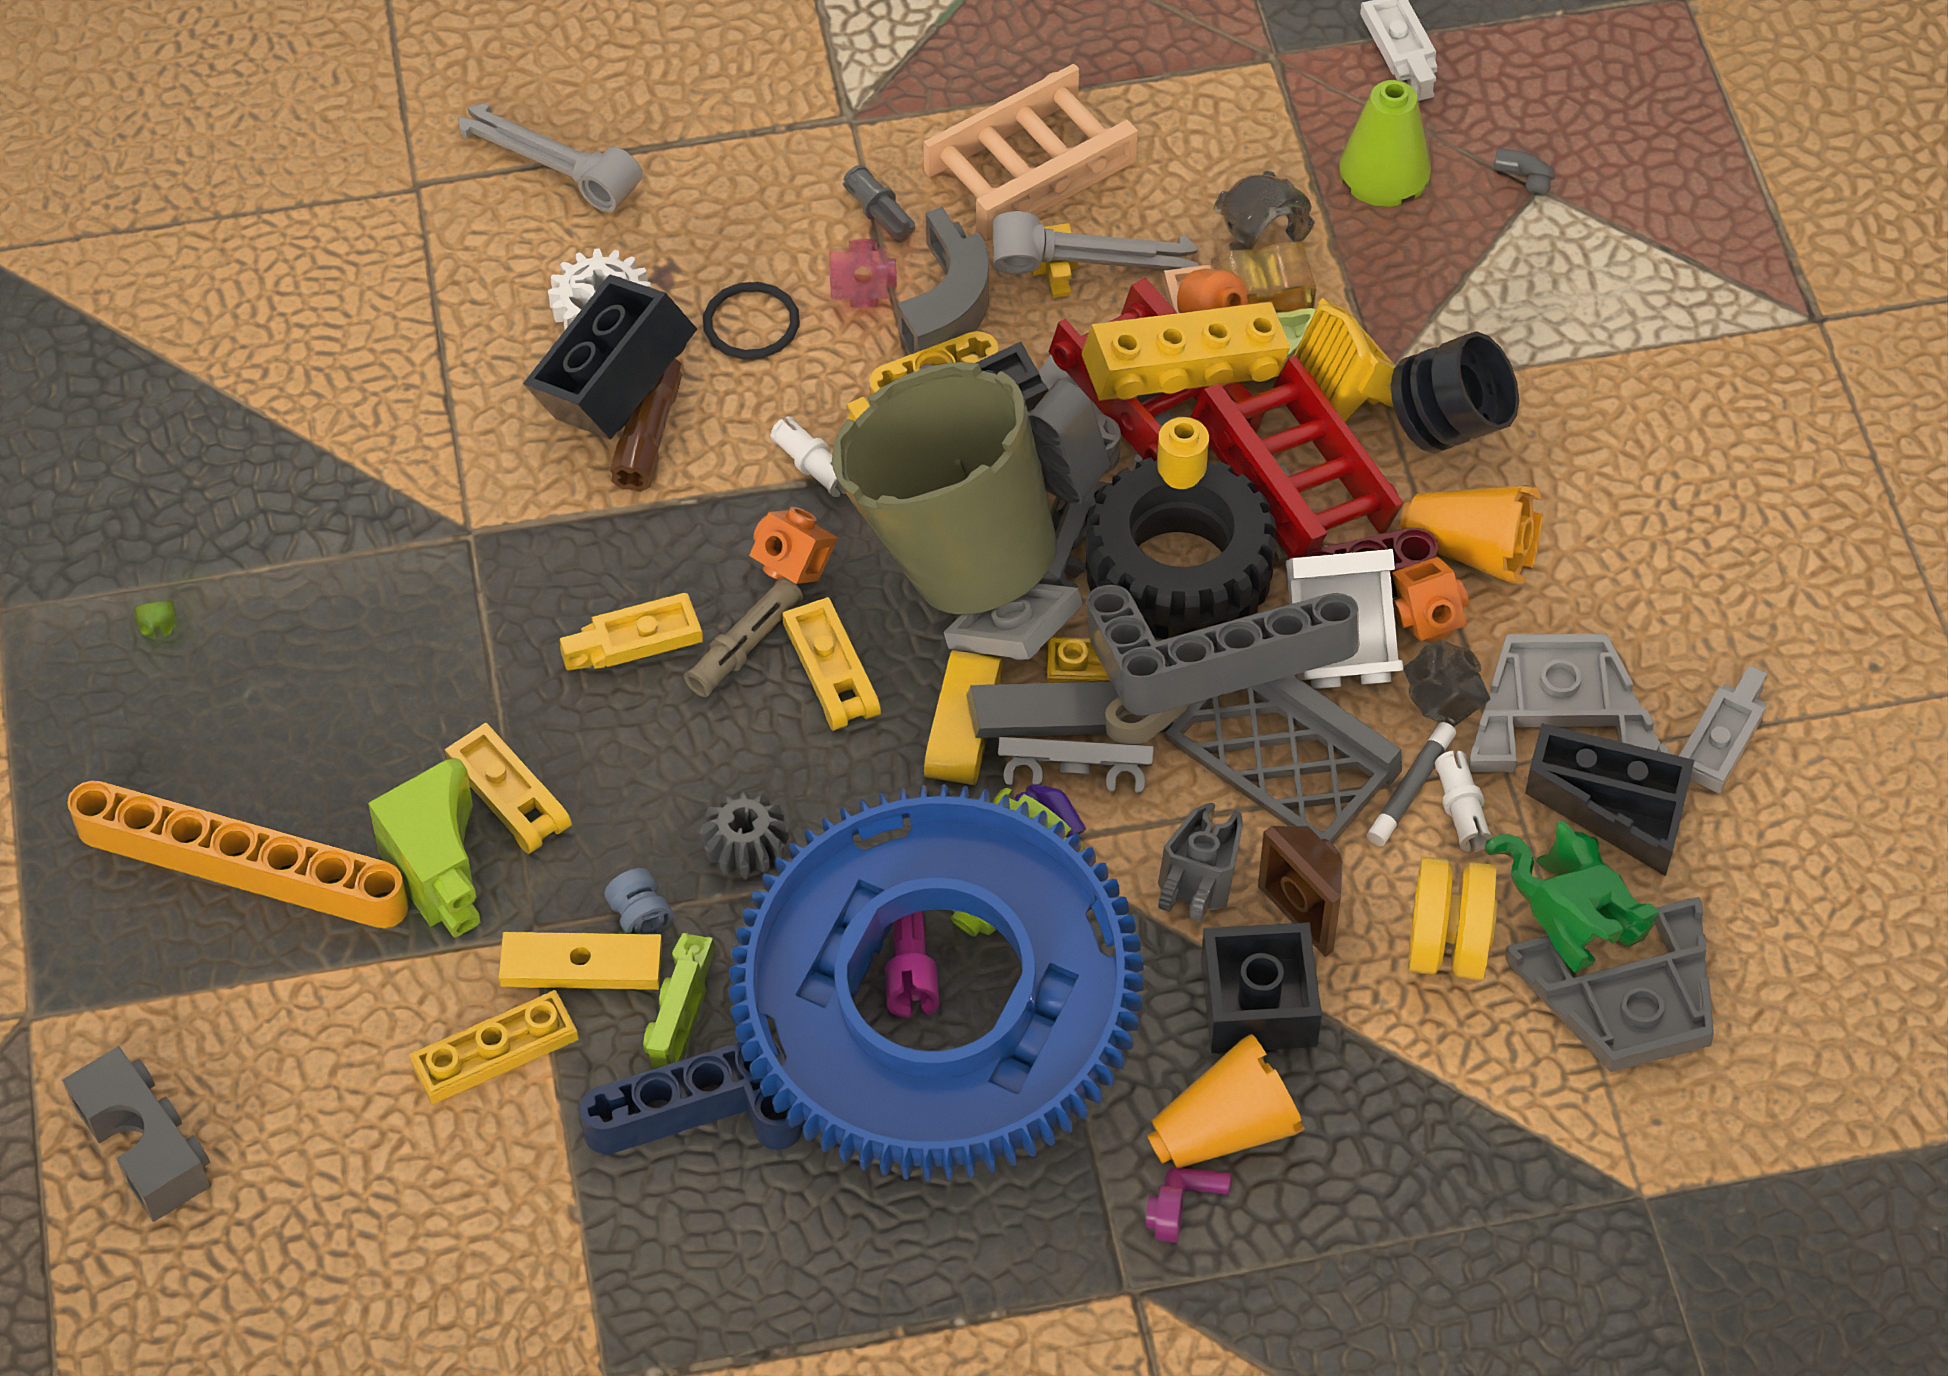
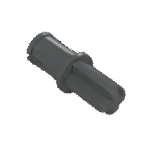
M857 165L846 173L843 179L845 181L843 186L862 204L865 216L868 219H876L891 237L896 238L900 242L905 241L909 234L914 232L915 222L895 202V193L890 188H884L864 165Z

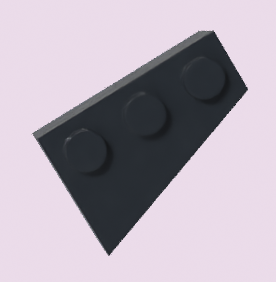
M1541 723L1525 794L1666 876L1695 760Z

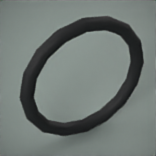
M762 282L738 283L722 289L709 301L703 314V330L712 346L728 356L744 360L765 358L780 352L794 339L800 325L799 309L791 296L774 285ZM758 291L773 295L784 303L789 311V327L785 335L776 343L764 348L744 350L732 347L719 339L713 329L712 317L717 307L728 297L738 293Z

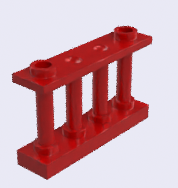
M1145 277L1131 285L1121 316L1109 322L1178 313ZM1066 319L1058 322L1048 351L1052 355L1055 364L1061 370L1067 372L1104 415L1112 418L1119 425L1121 435L1142 457V460L1152 457L1154 462L1157 461L1158 439L1162 426L1154 418L1191 398L1199 400L1204 389L1209 386L1183 389L1171 394L1161 392L1142 403L1136 397L1126 400L1115 398L1099 401L1081 355L1089 332L1081 336ZM1241 382L1228 383L1222 386L1229 397L1235 402L1252 396ZM1265 412L1246 419L1256 434Z
M1297 356L1288 358L1273 389L1243 400L1233 401L1220 383L1205 388L1190 418L1201 422L1206 427L1209 434V446L1218 459L1233 467V474L1238 477L1243 474L1256 485L1255 493L1260 491L1264 494L1270 504V514L1275 517L1276 540L1290 559L1301 558L1307 552L1318 549L1328 534L1327 530L1363 516H1367L1379 534L1384 533L1389 529L1404 504L1398 496L1395 487L1384 477L1319 388L1315 378L1305 369ZM1286 405L1300 424L1261 439L1246 419ZM1312 441L1327 461L1288 476L1283 472L1273 456ZM1339 478L1354 498L1316 514L1312 512L1299 493Z

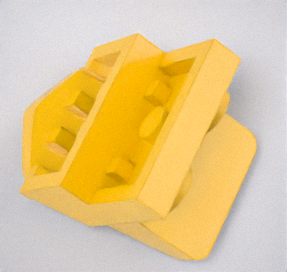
M1322 298L1318 302L1319 305L1293 356H1297L1305 369L1312 374L1317 385L1344 422L1365 400L1375 406L1381 402L1394 408L1391 381L1396 365L1345 308Z

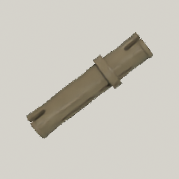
M781 577L725 635H717L710 643V650L692 669L684 674V680L689 688L697 695L707 697L731 671H739L747 662L746 655L783 619L782 612L791 610L803 600V594L799 587L789 579ZM762 618V620L752 629V627Z

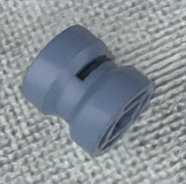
M645 868L631 869L620 874L608 884L604 892L605 899L611 910L615 913H620V926L625 934H660L671 924L674 917L667 900L657 895L658 885L652 873Z

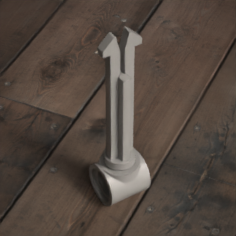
M485 103L468 107L469 115L475 120L463 117L458 118L462 136L468 138L473 133L573 177L574 181L578 183L579 190L584 198L592 206L604 212L614 211L643 177L642 170L637 161L629 153L618 147H609L603 153H582L492 114L490 106Z
M1023 211L1002 213L993 219V265L995 269L1004 273L1023 274L1032 272L1040 267L1041 261L1051 262V260L1162 270L1199 266L1197 262L1180 257L1193 255L1198 251V247L1187 236H1180L1177 239V243L1054 232L1053 229H1044L1043 224L1040 223V219L1036 215Z

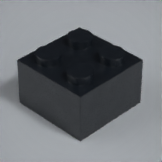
M1310 922L1203 928L1201 968L1211 1053L1228 1052L1243 1038L1251 1034L1256 1037L1264 1050L1317 1047L1322 1013Z

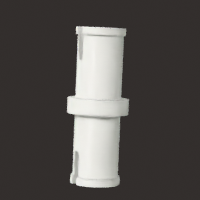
M787 416L785 421L779 420L771 430L770 438L794 459L795 467L804 475H812L833 497H839L840 492L845 494L833 471L832 454L830 453L829 445L821 438H813L797 424L793 417Z
M1449 751L1440 755L1435 761V768L1439 773L1445 793L1442 804L1446 814L1453 818L1460 848L1465 852H1470L1469 840L1471 839L1474 852L1485 849L1487 840L1493 838L1482 810L1485 799L1481 789L1474 785L1466 754L1462 751H1457L1458 763L1456 764L1453 751Z

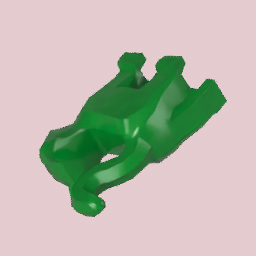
M1562 820L1557 822L1555 826L1556 841L1549 853L1542 854L1536 860L1542 868L1558 875L1545 880L1532 876L1533 856L1528 845L1520 838L1511 834H1499L1487 840L1485 852L1488 855L1505 854L1514 860L1511 870L1512 882L1529 902L1534 917L1547 932L1555 950L1574 973L1593 965L1596 959L1585 947L1597 937L1608 940L1611 944L1619 940L1625 946L1630 947L1644 940L1652 929L1653 922L1659 911L1652 904H1639L1631 896L1622 877L1603 862L1599 852V842L1595 837L1588 836L1584 832H1574Z

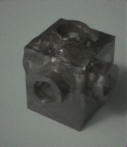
M1439 639L1435 643L1424 647L1416 658L1403 667L1411 686L1409 687V695L1415 705L1421 710L1422 715L1437 722H1446L1455 727L1491 700L1479 673L1482 669L1481 664L1475 654L1466 647L1461 648Z

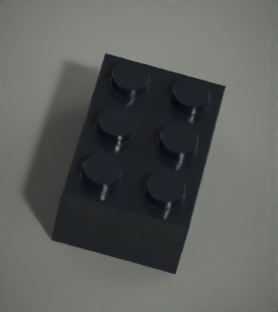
M609 274L524 381L523 385L555 419L611 440L626 425L629 416L643 398L655 388L658 379L672 361L684 351L687 342L697 331V328L666 292Z

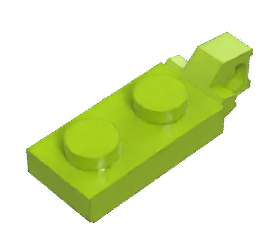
M682 933L672 952L676 967L672 978L667 977L663 981L659 997L660 1011L656 1022L648 1024L643 1041L644 1053L649 1055L653 1069L683 1060L707 991L705 979L716 950L712 937Z

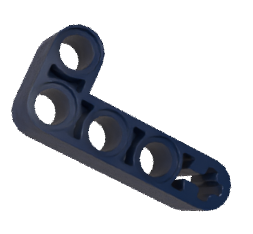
M743 1042L728 1045L596 1087L587 1092L579 1106L584 1139L589 1148L602 1154L617 1153L747 1111L755 1136L759 1142L770 1149H787L794 1145L801 1137L803 1126L801 1123L791 1128L788 1125L787 1118L777 1121L766 1118L768 1115L776 1112L772 1104V1099L776 1094L767 1097L762 1095L760 1082L764 1078L753 1080L749 1069L753 1061H744L741 1052V1046L745 1044ZM774 1042L780 1055L776 1058L782 1067L785 1056L779 1045ZM710 1083L720 1086L714 1091L706 1092L699 1090L701 1086ZM654 1100H665L668 1102L667 1105L660 1108L647 1106ZM788 1108L785 1111H782V1113L787 1114L790 1108ZM634 1109L635 1114L629 1115V1110ZM609 1118V1122L602 1121V1119Z

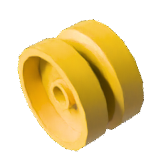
M1421 856L1413 908L1408 972L1435 975L1442 966L1445 943L1452 944L1451 970L1455 977L1482 981L1486 970L1488 951L1493 945L1496 925V865L1469 862L1462 871L1459 892L1455 894L1451 893L1453 868L1449 860Z

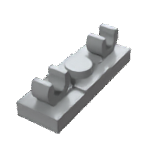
M999 737L998 755L1000 757L1013 758L1004 769V780L1007 785H1013L1014 771L1022 765L1032 769V783L1041 785L1043 771L1037 761L1060 763L1059 772L1071 774H1090L1091 765H1110L1113 767L1109 770L1106 777V785L1109 791H1115V780L1118 774L1130 772L1136 779L1135 793H1141L1145 786V777L1138 765L1152 766L1153 746Z

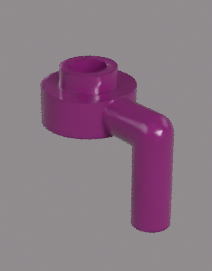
M1176 1167L1169 1169L1165 1176L1164 1186L1161 1185L1159 1196L1149 1195L1146 1228L1155 1229L1156 1241L1178 1243L1185 1190L1229 1195L1232 1173L1190 1168L1177 1169Z

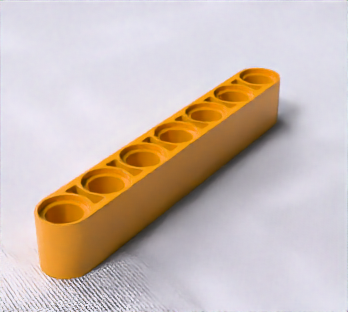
M101 781L81 783L69 794L68 808L78 836L83 843L91 847L376 928L386 929L394 927L401 923L408 914L409 904L401 872L395 865L389 862ZM149 825V826H147L146 828L138 829V828H140L141 826ZM196 839L193 842L184 843L187 840ZM245 852L239 856H232L235 853ZM288 865H291V866H292V867L289 868V869L279 870L280 868H282V867H284V866H288ZM342 879L337 883L327 884L331 880ZM384 892L390 893V894H388L387 896H384V897H380V898L375 897L376 895H378V894H380V893H384Z

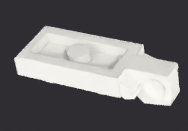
M1371 0L1361 3L1360 15L1391 73L1395 75L1398 81L1407 80L1408 84L1415 90L1418 101L1434 97L1433 87L1434 82H1436L1434 73L1437 72L1436 50L1409 1Z

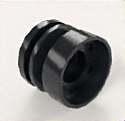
M1478 331L1442 343L1439 348L1427 349L1419 354L1401 359L1393 370L1391 393L1396 415L1409 439L1421 450L1434 454L1469 442L1471 438L1476 439L1510 427L1517 417L1520 400L1518 383L1512 365L1502 348L1490 336Z

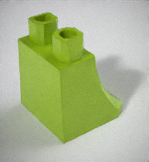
M453 758L445 760L372 800L368 805L380 857L383 861L389 862L399 869L405 892L430 927L442 921L452 937L456 938L478 926L481 922L479 913L472 904L475 902L476 892L473 887L469 858L464 850L466 826L473 808L468 772L460 759Z

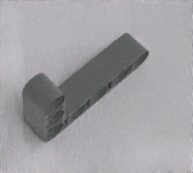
M924 364L920 369L931 367L933 365ZM1058 379L1032 412H1028L1045 490L1069 503L1079 505L1111 466L1090 399L1073 383Z
M1103 585L1093 589L1086 599L1091 645L1123 706L1135 715L1146 716L1341 662L1353 657L1358 652L1360 646L1358 604L1352 597L1341 593L1318 596L1157 642L1134 599L1125 588L1118 585Z

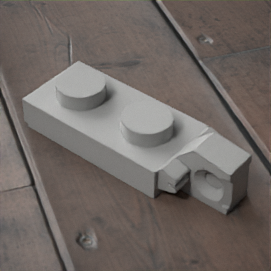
M1749 665L1736 689L1726 684L1723 688L1719 686L1679 755L1695 760L1690 777L1691 781L1719 794L1721 793L1763 719L1767 703L1758 698L1764 689L1763 683L1768 673Z

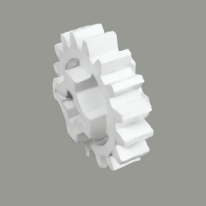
M594 249L593 258L586 259L579 252L576 254L577 263L575 265L562 262L560 264L562 275L551 276L552 289L548 290V295L555 322H564V329L566 330L609 274L651 287V284L648 282L646 269L636 268V259L631 256L622 262L620 261L618 250H614L609 257H602L600 249Z

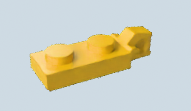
M681 593L592 617L591 624L581 628V633L560 638V651L567 671L587 668L592 665L594 668H604L605 666L611 667L703 642V635L688 593Z

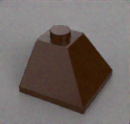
M1271 826L1263 832L1258 887L1292 923L1310 922L1312 944L1326 957L1334 950L1341 901L1343 861L1340 853L1329 840H1321L1309 826Z

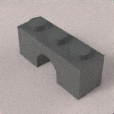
M118 1046L62 1080L72 1106L99 1144L123 1131H137L143 1134L140 1141L133 1148L116 1159L126 1184L153 1222L210 1188L203 1168L210 1163L206 1152L194 1135L186 1140L177 1128L183 1124L180 1116L167 1097L158 1101L150 1089L155 1086V1083L139 1058L130 1062Z

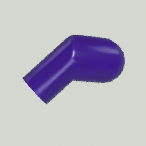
M1033 784L1027 786L1025 792H1021L1015 797V801L1018 802L1021 796L1025 794L1050 809L1071 828L1066 838L1076 833L1080 835L1086 830L1084 823L1067 795L1059 789Z

